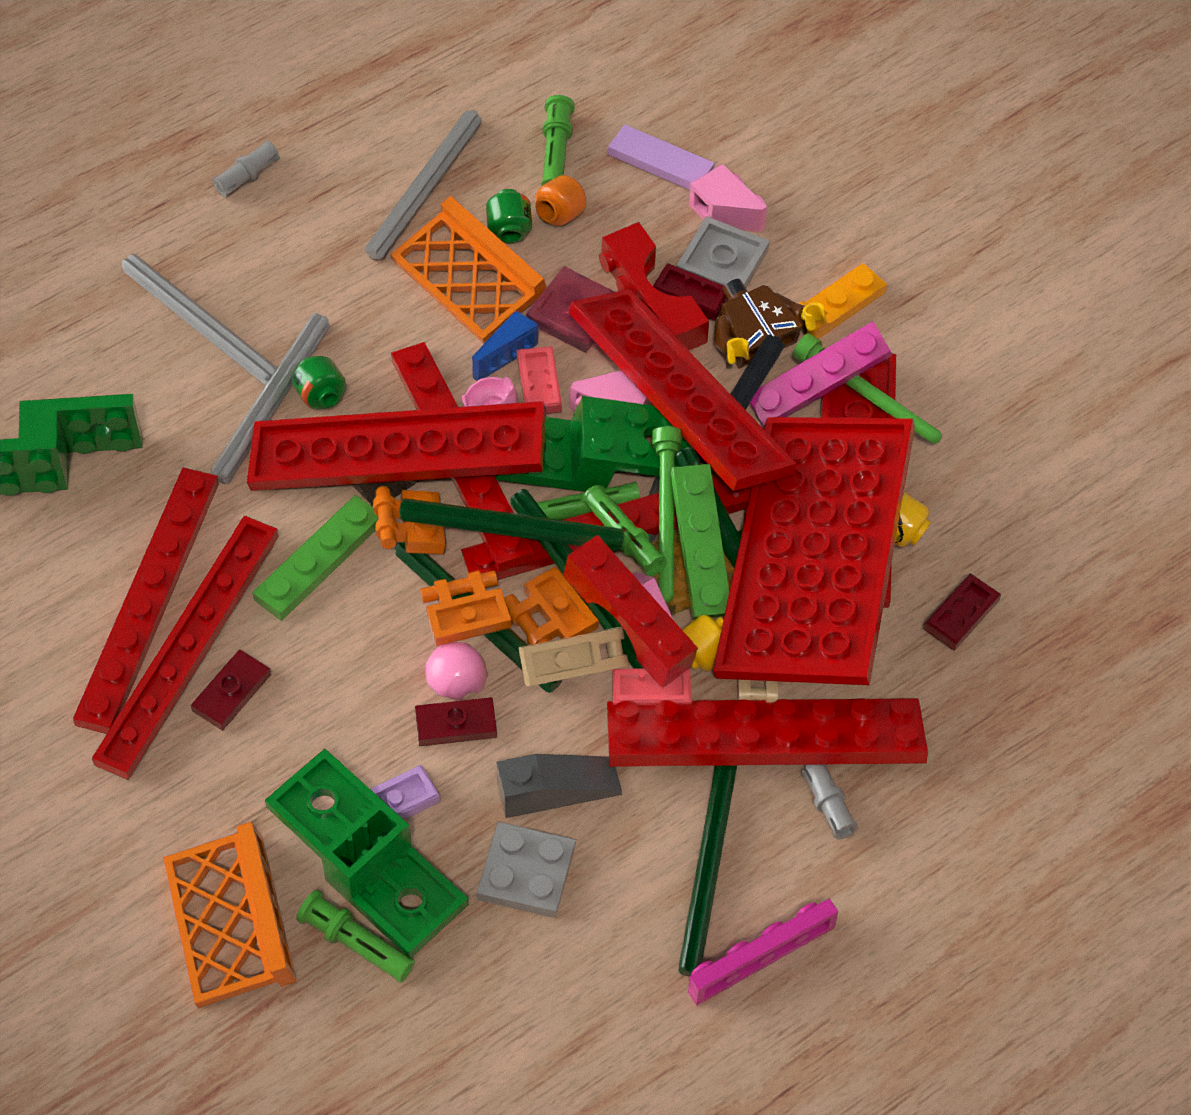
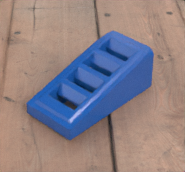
M518 311L514 312L472 356L473 379L478 381L481 378H486L517 359V350L534 348L538 344L537 323Z

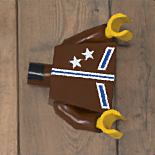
M734 279L722 288L728 301L722 305L719 318L715 322L714 344L728 357L729 364L735 363L738 369H741L750 363L766 336L779 337L784 343V348L797 343L803 327L802 324H806V328L812 331L816 329V320L826 322L824 306L821 303H810L806 306L798 304L779 293H774L766 285L748 292L741 279Z

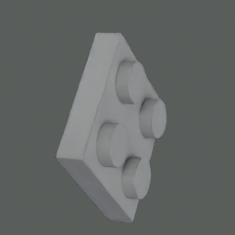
M706 216L676 267L723 286L739 278L747 288L769 250L770 241Z
M498 822L477 890V900L556 918L575 851L576 839Z

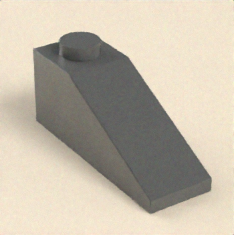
M532 754L496 762L497 785L505 818L622 795L616 767H609V757Z

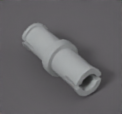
M265 141L246 157L239 156L235 159L233 166L212 179L214 187L225 198L245 182H253L257 179L259 172L280 159L277 149L271 142Z
M806 765V769L802 770V775L815 796L814 805L819 812H823L833 831L834 837L840 840L853 835L854 831L858 829V825L853 820L844 802L846 795L841 787H836L827 769V765Z

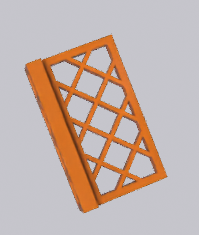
M449 196L440 204L442 211L392 252L390 256L403 271L484 344L514 312L518 311L521 313L533 302L540 305L549 296L544 278L452 196ZM444 225L451 231L450 241H432V234ZM471 249L474 252V261L455 262V250ZM413 250H425L424 263H409L404 257ZM431 250H450L449 262L430 263ZM473 270L472 283H453L454 271ZM494 270L497 272V282L478 283V271ZM429 271H448L447 284H432L429 281ZM496 291L495 304L476 305L477 292ZM502 291H518L522 295L514 304H501ZM452 292H471V304L455 305L452 302ZM476 313H495L494 321L482 330L475 323Z
M252 821L236 826L238 832L236 834L163 857L194 1003L198 1008L276 982L281 987L297 982L263 838ZM236 848L237 858L229 871L214 864L220 852ZM193 861L201 865V867L189 884L178 878L176 866ZM240 869H241L242 878L239 877V876H237V874H238V872L240 871ZM209 870L224 877L214 895L198 888ZM232 882L244 886L246 891L237 907L222 900ZM181 888L185 889L183 895L181 893ZM194 894L209 901L198 920L186 915L185 911ZM217 906L233 913L222 932L206 925ZM248 906L251 914L245 912ZM241 918L252 922L254 925V931L246 944L230 937ZM188 923L194 926L191 932ZM202 930L217 937L206 957L195 952L193 947ZM226 942L241 949L230 969L214 961ZM257 942H258L259 951L256 950V949H254V946L256 945ZM249 954L262 960L264 973L250 978L238 974ZM196 960L202 962V964L200 965L199 969H198L197 961H196ZM210 967L226 975L217 989L203 993L201 981Z

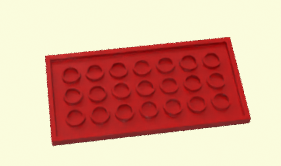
M767 417L764 430L797 465L792 476L752 486L713 672L716 679L870 686L915 432L913 418Z

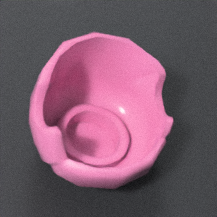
M487 377L481 378L472 384L466 394L462 396V402L464 407L518 403V395L509 377H504L503 379Z
M452 642L437 647L425 665L426 680L429 687L437 695L455 700H462L465 695L471 692H481L488 677L484 659L467 643Z

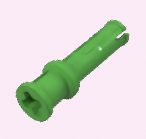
M553 95L545 101L544 108L547 112V120L543 123L542 132L547 139L541 186L557 176L564 175L567 140L573 133L570 119L575 110L574 101L567 96Z
M314 890L301 905L296 920L301 924L307 922L325 934L324 939L329 943L341 942L368 962L394 977L399 983H402L410 974L415 960L408 958L381 938L354 922L353 915H351L349 910L346 908L338 909L323 899V893L319 890ZM319 912H320L321 914H323L324 916H326L329 920H327L326 918H324L323 916H321V915L319 914ZM362 941H364L365 943H367L368 945H370L371 947L385 955L387 959H385L384 957H382L381 955H379L378 953L364 945Z

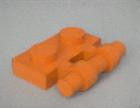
M382 486L376 489V497L373 500L374 513L378 516V521L375 524L376 536L381 540L383 548L391 549L395 547L396 542H405L406 553L444 554L446 542L443 526L403 520L402 523H398L395 520L400 519L399 508L403 499L440 503L439 492L402 490L400 500H395L391 496L388 487Z
M556 566L524 584V593L528 597L525 600L519 602L514 594L504 598L512 624L520 626L527 635L526 641L529 645L548 642L557 636L563 639L588 634L598 629L599 620ZM538 611L547 621V623L540 627L531 617Z
M479 571L467 573L466 578L449 582L446 579L434 581L433 586L420 589L423 604L436 600L439 602L426 606L427 617L436 646L511 628V618L501 588L490 591L485 590V588L498 585L495 571L482 574ZM468 592L472 593V595L452 600V596Z

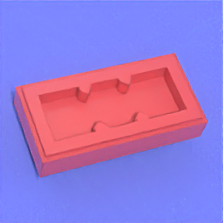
M553 346L517 350L523 401H544L546 414L562 412Z
M612 669L613 705H617L622 701H633L637 705H656L663 700H670L676 704H691L690 669L663 689L645 669Z

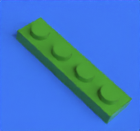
M710 464L673 467L670 474L691 617L696 619L701 615H708L710 617L725 616L729 587Z
M354 495L252 592L254 601L282 621L376 531L375 524L378 521V516L375 515L374 508L357 495Z

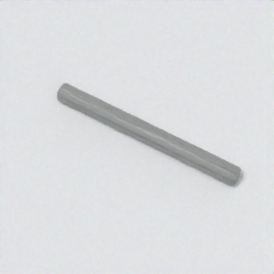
M467 110L463 113L366 245L365 252L369 255V258L372 260H382L481 125L482 118L478 116V112Z
M130 254L127 259L123 260V271L260 382L264 385L268 383L271 376L277 370L274 364L140 257Z
M318 313L311 315L277 367V370L271 376L211 468V474L217 475L220 483L227 484L250 451L254 421L270 420L292 386V378L297 366L302 360L312 355L329 328L327 317L321 316Z

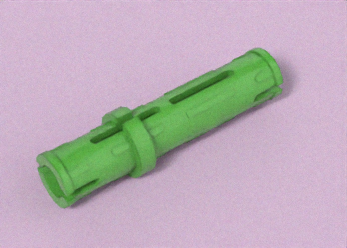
M636 481L604 488L601 485L604 492L616 505L640 498ZM584 493L537 502L549 519L564 520L592 512L582 501Z
M600 485L589 488L582 498L584 504L592 510L604 526L625 529L624 542L621 549L624 554L632 556L648 576H654L661 572L667 560L650 543L648 533L642 528H637L604 492ZM607 512H610L619 523L617 524ZM630 537H632L636 541V543L640 546L641 549H639L635 545V543L631 540Z

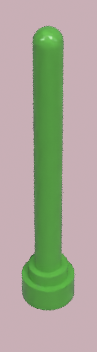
M808 333L796 345L793 357L802 363L826 348L822 346L821 340ZM859 375L845 383L894 418H913L915 432L930 443L937 444L941 441L942 434L938 429Z
M664 426L652 431V447L656 450V454L660 456L659 553L667 560L665 567L659 572V589L665 602L668 603L674 598L675 501L670 471L675 467L676 453L682 448V435L679 428Z

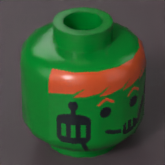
M503 189L492 196L486 203L487 228L502 242L507 244L519 242L531 231V203L525 195L518 193L514 189Z
M311 356L305 358L294 371L292 378L294 388L303 402L311 409L322 410L333 407L345 393V378L336 364L328 357Z

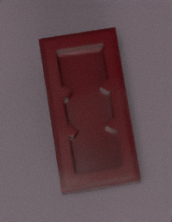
M669 263L665 265L653 285L654 288L668 295L692 296L704 315L713 321H716L721 312L722 305L728 301L722 291L723 285Z
M970 573L926 621L924 630L955 651L1000 601L1001 594Z
M239 649L191 704L192 712L223 731L271 676L270 668Z
M493 697L415 706L419 746L497 738Z

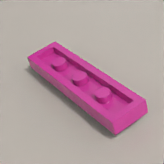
M872 321L761 386L750 403L765 427L767 417H788L893 354Z
M830 898L818 905L816 902L809 903L797 912L795 918L784 924L781 921L773 923L762 932L761 937L750 943L747 941L737 943L727 952V956L714 963L712 960L703 962L691 973L688 994L697 1006L831 931L836 925L837 908Z

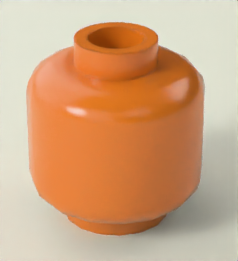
M557 176L538 189L535 195L537 214L543 221L553 226H564L581 215L586 208V195L583 187L570 176Z

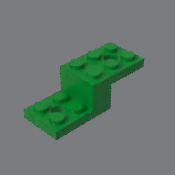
M133 394L19 401L18 438L0 439V494L12 496L17 493H52L57 490H68L69 453L88 454L93 451H127L143 448V435Z
M582 395L571 420L546 417L543 472L496 475V480L586 492L595 485H603L604 488H607L615 471L660 476V456L656 454V450L644 436H652V431L658 427H673V425L652 405ZM682 436V448L680 450L691 447Z
M325 748L265 799L266 808L322 859L325 880L408 958H412L469 905L468 897L411 846L409 824ZM320 796H329L334 800L333 806L327 810H317L312 806V803ZM412 894L421 898V905L413 910H406L399 904L400 900L406 895Z

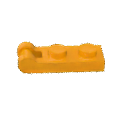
M860 264L808 301L798 303L805 306L810 303H821L824 306L827 321L816 320V329L812 331L807 329V332L818 339L823 337L885 294L887 283L866 264Z

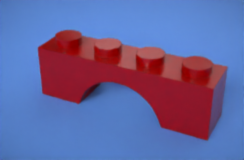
M640 222L603 236L602 253L599 254V260L606 273L611 272L615 278L618 290L630 289L689 351L708 342L709 320L692 296H672L662 293L648 281L647 276L655 269L656 245Z
M598 535L568 555L563 574L565 579L587 604H599L616 618L633 644L637 661L662 689L692 667L698 647Z

